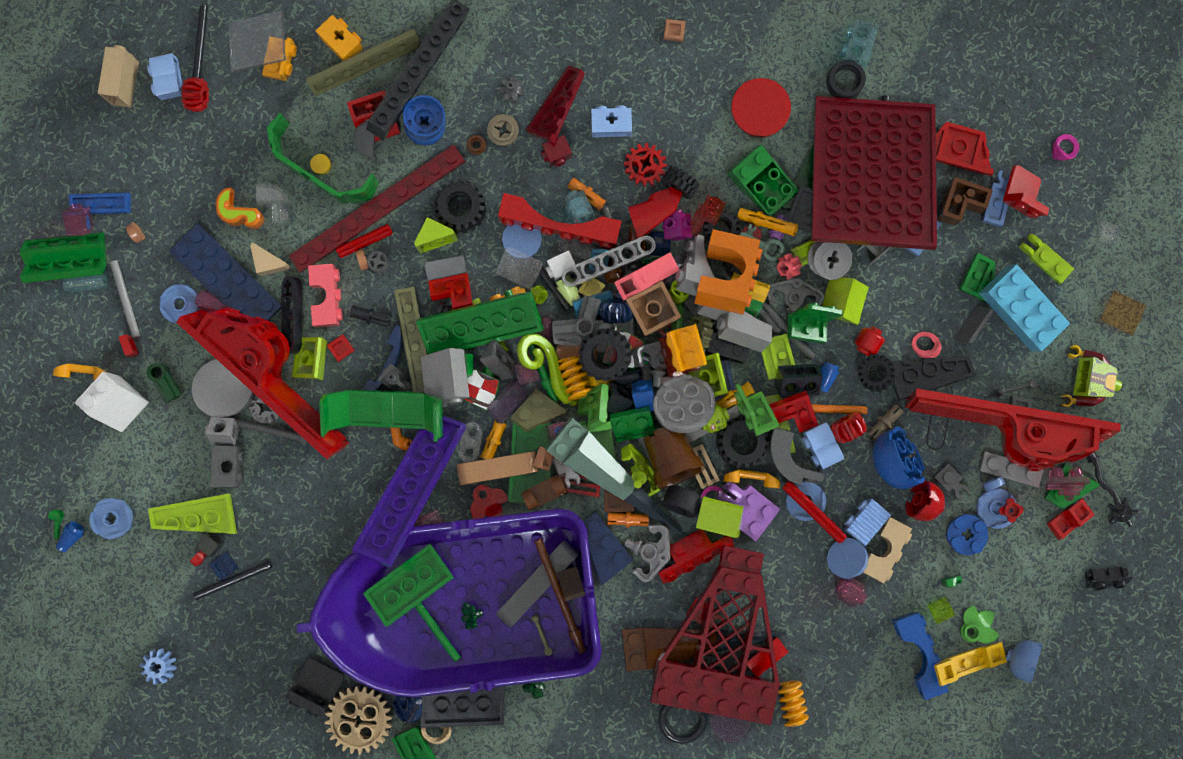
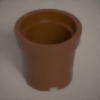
M663 427L654 431L655 436L650 438L648 435L643 439L654 471L653 479L655 486L658 489L667 488L670 485H677L689 480L706 468L700 456H696L685 433L673 432Z

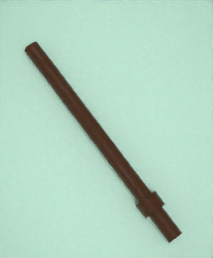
M542 538L535 539V546L569 628L568 634L570 639L574 641L578 653L582 654L586 652V648L581 638V630L576 626L567 601L565 602L560 583Z

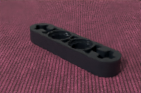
M286 276L281 285L282 334L289 343L290 354L294 355L300 352L302 346L301 281L298 277ZM291 301H293V308H292V310H290V303H291ZM291 321H293V328H292V330L290 329V323H291Z

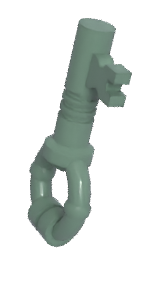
M749 224L748 230L745 233L740 231L738 234L756 239L753 237V232L757 227L753 226L752 228V224ZM779 239L760 240L759 248L763 249V256L768 261H776L778 258L784 257L783 254L786 253L782 241ZM770 244L779 246L775 256L767 253Z

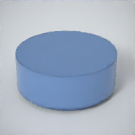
M998 476L985 481L982 485L985 491H989L1005 483L1003 478Z

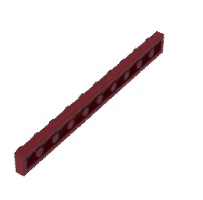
M452 145L289 255L290 259L300 273L308 269V266L314 265L335 251L337 247L347 243L464 164V158L455 145Z

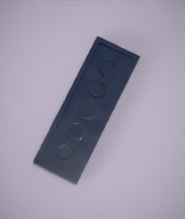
M198 223L169 251L225 307H231L239 310L242 314L254 318L257 316L268 321L281 309V304Z

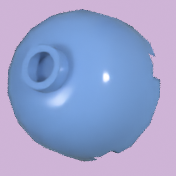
M1024 640L1017 643L1014 650L1009 648L1006 660L1010 661V670L1016 678L1030 684L1032 683L1042 643Z

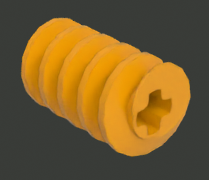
M576 356L557 361V363H562L558 367L559 370L565 371L561 374V378L567 379L563 382V385L569 387L565 392L566 394H572L567 398L568 401L584 398L592 390L591 388H585L589 380L582 379L587 373L580 372L583 365L578 364L580 357Z
M792 680L779 683V686H782V688L778 690V694H783L784 696L778 700L779 702H785V705L780 707V710L787 711L786 714L782 715V718L789 720L783 725L785 727H793L806 723L805 721L808 720L809 716L804 713L807 711V707L802 705L805 703V698L800 697L804 692L802 689H798L802 686V682Z

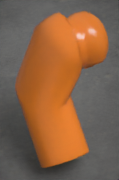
M390 428L394 446L407 451L412 440L402 436L401 428Z

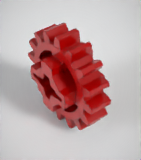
M645 143V147L642 148L640 144H637V150L634 148L630 149L632 155L626 154L625 158L628 161L624 162V166L628 168L625 170V174H631L629 181L635 179L636 186L641 182L643 187L646 186V183H649L652 187L654 180L659 183L661 181L660 176H664L666 173L662 170L667 169V164L663 163L666 160V156H660L662 153L661 149L655 151L656 145L648 148V143ZM653 157L657 159L658 164L654 163ZM649 159V165L642 172V164ZM632 164L637 167V174L634 172ZM648 174H652V175H653V176H651V177H644L645 175H648Z

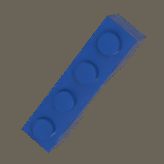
M913 611L892 619L898 638L902 641L913 642L922 653V667L914 677L921 698L928 700L949 692L947 688L949 684L939 686L934 665L940 662V658L937 653L934 654L932 649L934 642L930 634L926 633L924 627L927 625L923 615Z

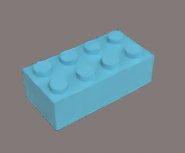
M1017 264L1006 266L979 292L981 297L1031 351H1043L1070 324Z

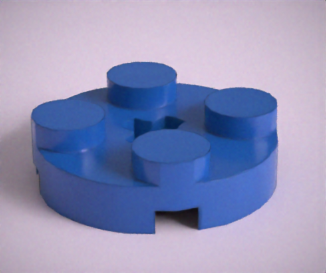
M963 514L957 516L947 526V542L959 554L973 555L980 553L988 540L986 523L974 515ZM967 529L972 534L968 541L962 536V532H966Z

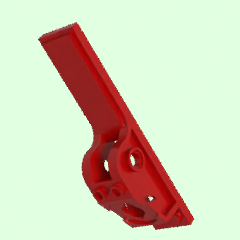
M231 307L210 313L200 310L179 317L176 323L323 457L328 459L345 449L349 444L346 440L347 438L337 429L329 430L324 437H321L320 414L282 380L281 371L283 365L288 360L290 347L286 337L277 329L274 323L257 316L254 318L242 314L239 310Z
M917 388L905 401V408H909V411L997 426L1002 433V447L1006 458L1011 463L1020 467H1026L1029 471L1039 472L1054 467L1053 465L1067 461L1071 463L1082 460L1099 450V443H1103L1119 433L1121 424Z

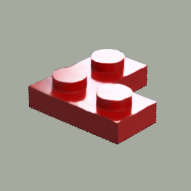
M468 273L428 281L432 301L451 297L453 310L473 305Z
M806 391L769 404L778 424L794 418L799 433L818 426Z

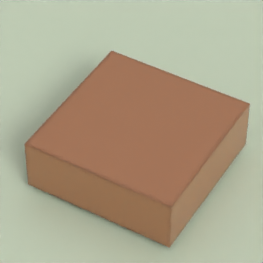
M666 19L663 40L683 42L686 21Z
M540 446L533 466L549 471L554 456Z

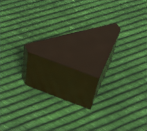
M577 567L557 573L565 602L585 596L583 583Z

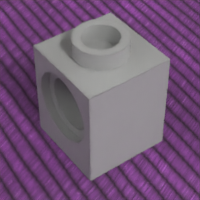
M211 417L209 424L205 427V435L212 445L235 446L240 431L235 418Z

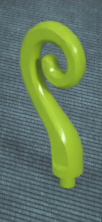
M532 333L522 337L517 345V356L521 364L530 370L541 367L544 362V354L539 348L533 350L534 361H531L527 355L529 345L535 344L539 346L545 353L548 361L551 385L555 395L563 404L569 403L572 407L575 406L578 400L568 401L567 399L572 394H566L565 392L569 387L563 385L565 380L561 378L562 371L558 368L560 363H557L559 361L558 355L552 344L539 334Z

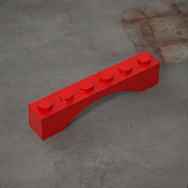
M506 193L503 194L498 213V219L502 221L503 225L512 227L515 224L527 231L536 229L548 236L557 234L565 240H572L574 238L586 245L595 243L599 244L600 248L610 250L611 247L616 248L621 227L620 220L603 216L584 223L568 224L556 222L536 212L523 197Z

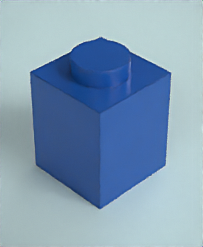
M652 379L639 380L632 383V396L636 409L649 406L650 410L654 411L653 400L656 395Z

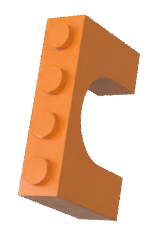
M713 229L706 257L731 263L740 270L742 275L734 280H721L701 275L694 304L743 315L745 307H750L752 295H748L749 291L753 292L756 280L752 279V276H757L759 268L756 260L760 261L763 250L759 248L760 240Z

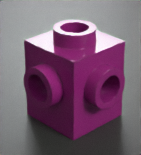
M676 210L675 213L663 221L664 238L672 241L692 238L693 223L691 214L683 213V210Z

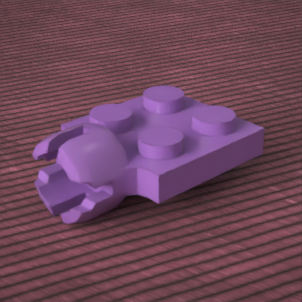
M728 482L722 488L730 493V495L728 496L719 491L717 500L744 506L741 531L754 541H757L780 509L751 485L747 484L744 489H741L735 483Z

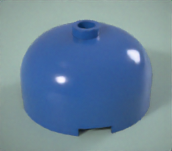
M901 427L892 428L882 433L875 440L872 457L876 472L888 485L897 489H909L925 481V478L922 477V471L925 470V467L914 442L911 443L905 437L906 431ZM915 449L916 458L912 457L909 459L907 455L914 453Z

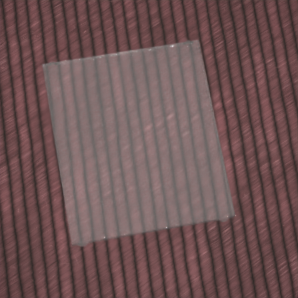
M282 11L229 23L232 72L286 61Z

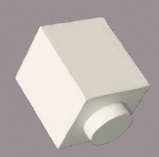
M566 251L547 260L548 267L545 269L550 278L554 277L555 281H559L564 270L574 266L575 263L570 252ZM569 272V273H567V274L565 275V277H567L568 275H571V274H573V273H572V272Z

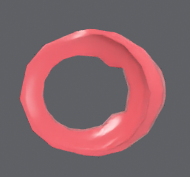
M920 332L912 339V349L920 357L926 359L934 358L940 354L941 342L933 333ZM920 337H928L935 344L934 348L931 351L920 350L916 346L917 340Z

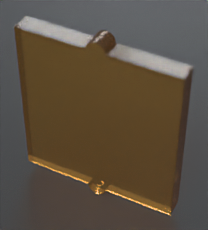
M1113 291L1109 302L1105 304L1106 309L1101 317V321L1133 335L1138 323L1142 322L1141 317L1146 305L1117 291Z

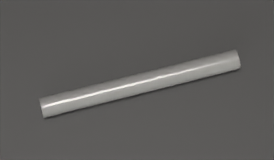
M117 260L111 261L110 266L132 338L140 337Z

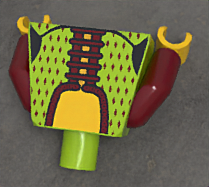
M1077 345L1070 347V349H1074L1077 352L1076 355L1068 353L1067 356L1070 359H1075L1078 356L1083 358H1079L1073 392L1076 398H1072L1070 395L1060 396L1069 399L1068 404H1060L1061 406L1068 407L1076 404V406L1092 407L1104 402L1106 397H1112L1114 391L1117 392L1121 389L1122 382L1116 379L1117 369L1111 366L1102 353L1090 350L1081 351V348Z

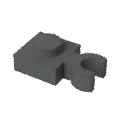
M949 463L933 477L946 492L952 489L954 497L958 500L963 499L959 495L960 489H964L966 493L970 492L968 486L959 483L963 478Z

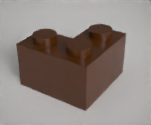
M954 177L947 184L937 214V220L955 226L962 221L965 209L979 214L988 207L993 190Z

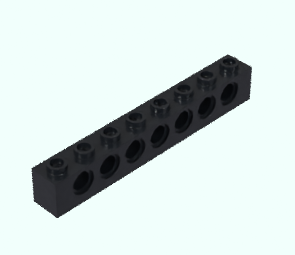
M458 0L450 1L368 120L366 130L384 141L403 113L408 101L413 98L466 20L470 8Z

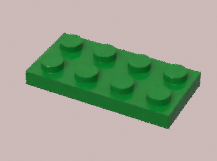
M513 423L511 455L534 451L537 455L540 446L546 448L553 440L554 423L539 425L528 432ZM551 467L549 471L538 468L539 472L511 476L509 479L508 502L525 503L521 493L551 478Z
M429 544L363 594L385 627H389L455 577L432 544Z

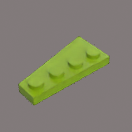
M231 494L148 509L151 529L237 534Z

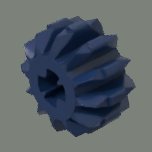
M609 298L600 304L601 320L605 323H626L633 318V313L627 301H623L622 298Z

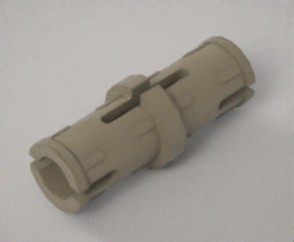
M893 404L884 416L878 418V423L867 432L870 438L874 435L873 441L886 432L887 429L890 430L893 427L892 424L904 413L900 408L894 414L899 407L898 405Z

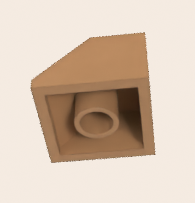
M663 281L626 299L644 336L659 331L679 321L681 318Z

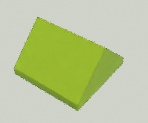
M427 217L414 244L421 254L456 242L458 239L453 229Z
M840 277L838 279H831L828 281L821 307L834 306L836 309L843 311V316L836 318L837 320L858 325L869 287L854 278Z
M320 337L302 338L301 350L298 354L294 355L292 378L323 380L327 340Z
M719 353L705 356L706 365L687 369L688 375H692V377L701 379L704 382L706 381L712 388L715 397L728 393Z
M703 497L696 528L737 538L740 535L744 506Z

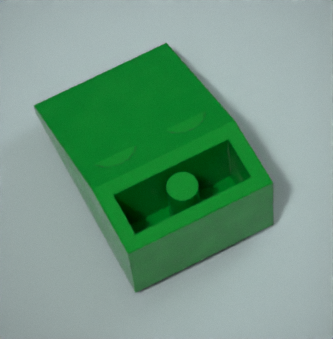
M762 145L755 146L726 172L735 185L767 216H772L799 191Z

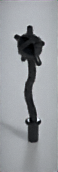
M1092 453L1087 456L1089 459L1088 463H1093L1095 466V477L1099 485L1114 498L1115 506L1110 503L1107 505L1112 509L1113 515L1109 523L1112 524L1116 521L1126 522L1129 527H1132L1130 519L1132 515L1139 514V510H1132L1127 505L1128 498L1126 497L1121 503L1114 489L1102 480L1100 464L1097 460L1099 456Z

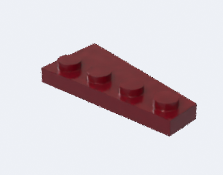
M568 65L527 127L526 131L530 135L555 143L585 76L581 69Z

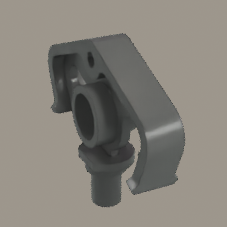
M799 278L770 284L771 287L766 297L768 304L772 305L776 300L773 296V291L778 290L784 294V302L789 307L785 308V312L788 315L795 312L803 304L805 296H815L816 301L814 303L819 304V306L824 300V294L820 290Z
M665 340L654 341L635 347L632 352L634 366L642 367L644 364V359L641 356L642 353L649 354V364L655 369L650 371V374L653 376V387H661V377L665 375L663 370L668 366L669 359L673 357L671 348L668 347ZM674 367V373H675V374H682V373H683V371H682V372H677V369Z

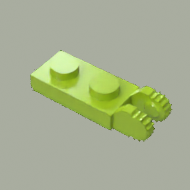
M1029 234L1027 239L1038 249L1034 252L1025 243H1021L1019 248L1058 284H1062L1074 268L1049 246L1042 243L1037 236Z

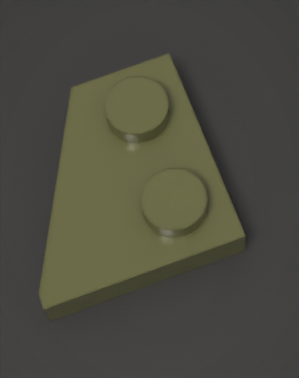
M535 389L511 416V421L528 432L539 425L550 423V420L556 417H564L567 414V410Z

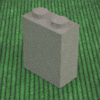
M448 348L421 357L424 392L430 396L442 399V408L447 407L448 403L459 404L462 403V399L470 398L463 349Z

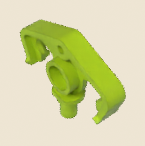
M632 444L622 447L621 460L629 461L633 458L635 462L634 466L631 467L634 487L640 488L648 480L651 486V492L648 494L649 497L661 491L662 489H658L655 486L653 479L654 471L648 459Z

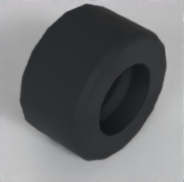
M670 485L662 504L672 512L694 518L698 513L702 498L685 487Z

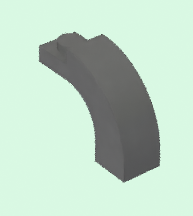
M779 427L769 431L768 453L773 465L784 477L799 485L802 484L803 477L804 481L809 483L823 482L825 476L823 472L794 463L790 453L794 436L792 431Z

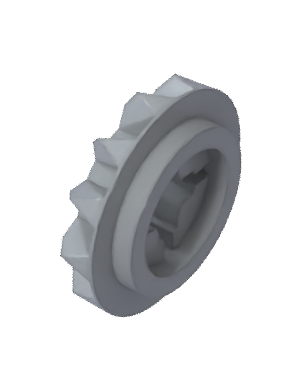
M256 395L251 399L250 413L257 422L271 423L279 417L273 410L272 412L264 411L262 413V407L258 403H265Z

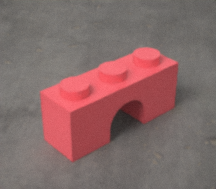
M333 264L308 266L309 286L312 288H323L326 291L325 301L320 305L311 306L312 326L315 328L340 326V321L343 320L342 309H339L338 301L342 299L341 290L337 289V281H340L339 269H336Z

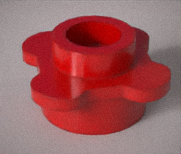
M1008 498L1006 504L999 508V514L1004 515L1010 523L1015 522L1016 518L1024 511L1023 507L1015 503L1013 498Z

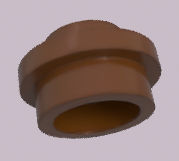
M473 135L467 140L466 146L471 154L480 155L486 150V141L480 135ZM475 142L480 143V147L477 149L473 147Z

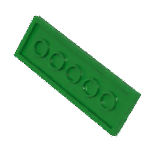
M531 291L416 320L428 355L448 348L465 350L489 344L491 340L496 342L540 332L544 329Z

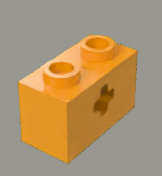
M331 15L315 31L319 38L342 61L356 56L363 49L360 43L362 40L354 31L350 33L347 30L348 25L341 18L337 20L334 15Z

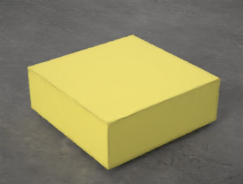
M594 278L584 282L578 292L582 295L591 296L602 292L605 284Z

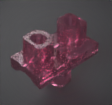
M1052 468L1049 471V481L1045 484L1046 490H1058V495H1064L1066 501H1072L1074 495H1080V490H1083L1085 485L1090 483L1089 477H1084L1082 468L1070 469L1068 471L1069 477H1064L1062 468Z

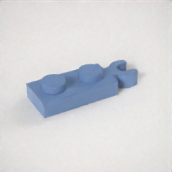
M1002 170L996 174V181L998 183L991 184L990 189L993 192L981 221L998 227L1003 226L1008 205L1002 201L1010 174L1007 176V180L1002 178Z

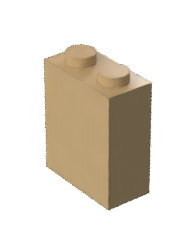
M119 45L105 47L98 94L111 105L131 108L139 61L125 47Z

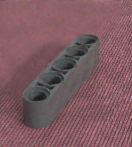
M565 540L549 556L557 578V573L564 571L579 555ZM543 563L495 614L509 628L522 617L551 585Z

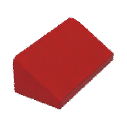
M774 637L772 641L777 662L788 651L781 641ZM756 651L748 658L747 666L756 677H759L771 667L768 652Z

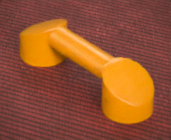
M63 364L54 368L53 376L70 378L71 372L93 374V380L95 381L102 372L106 371L96 366Z
M738 469L725 474L723 482L738 484L740 483V478L764 480L763 487L780 489V481L766 472Z

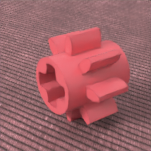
M789 253L784 255V257L778 258L779 263L776 268L780 276H786L787 279H791L801 274L799 270L802 264L798 256L792 257V254Z

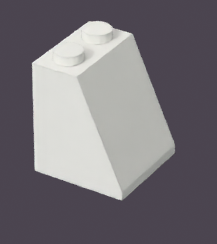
M102 372L75 402L87 415L120 432H123L149 403L145 397L121 376Z

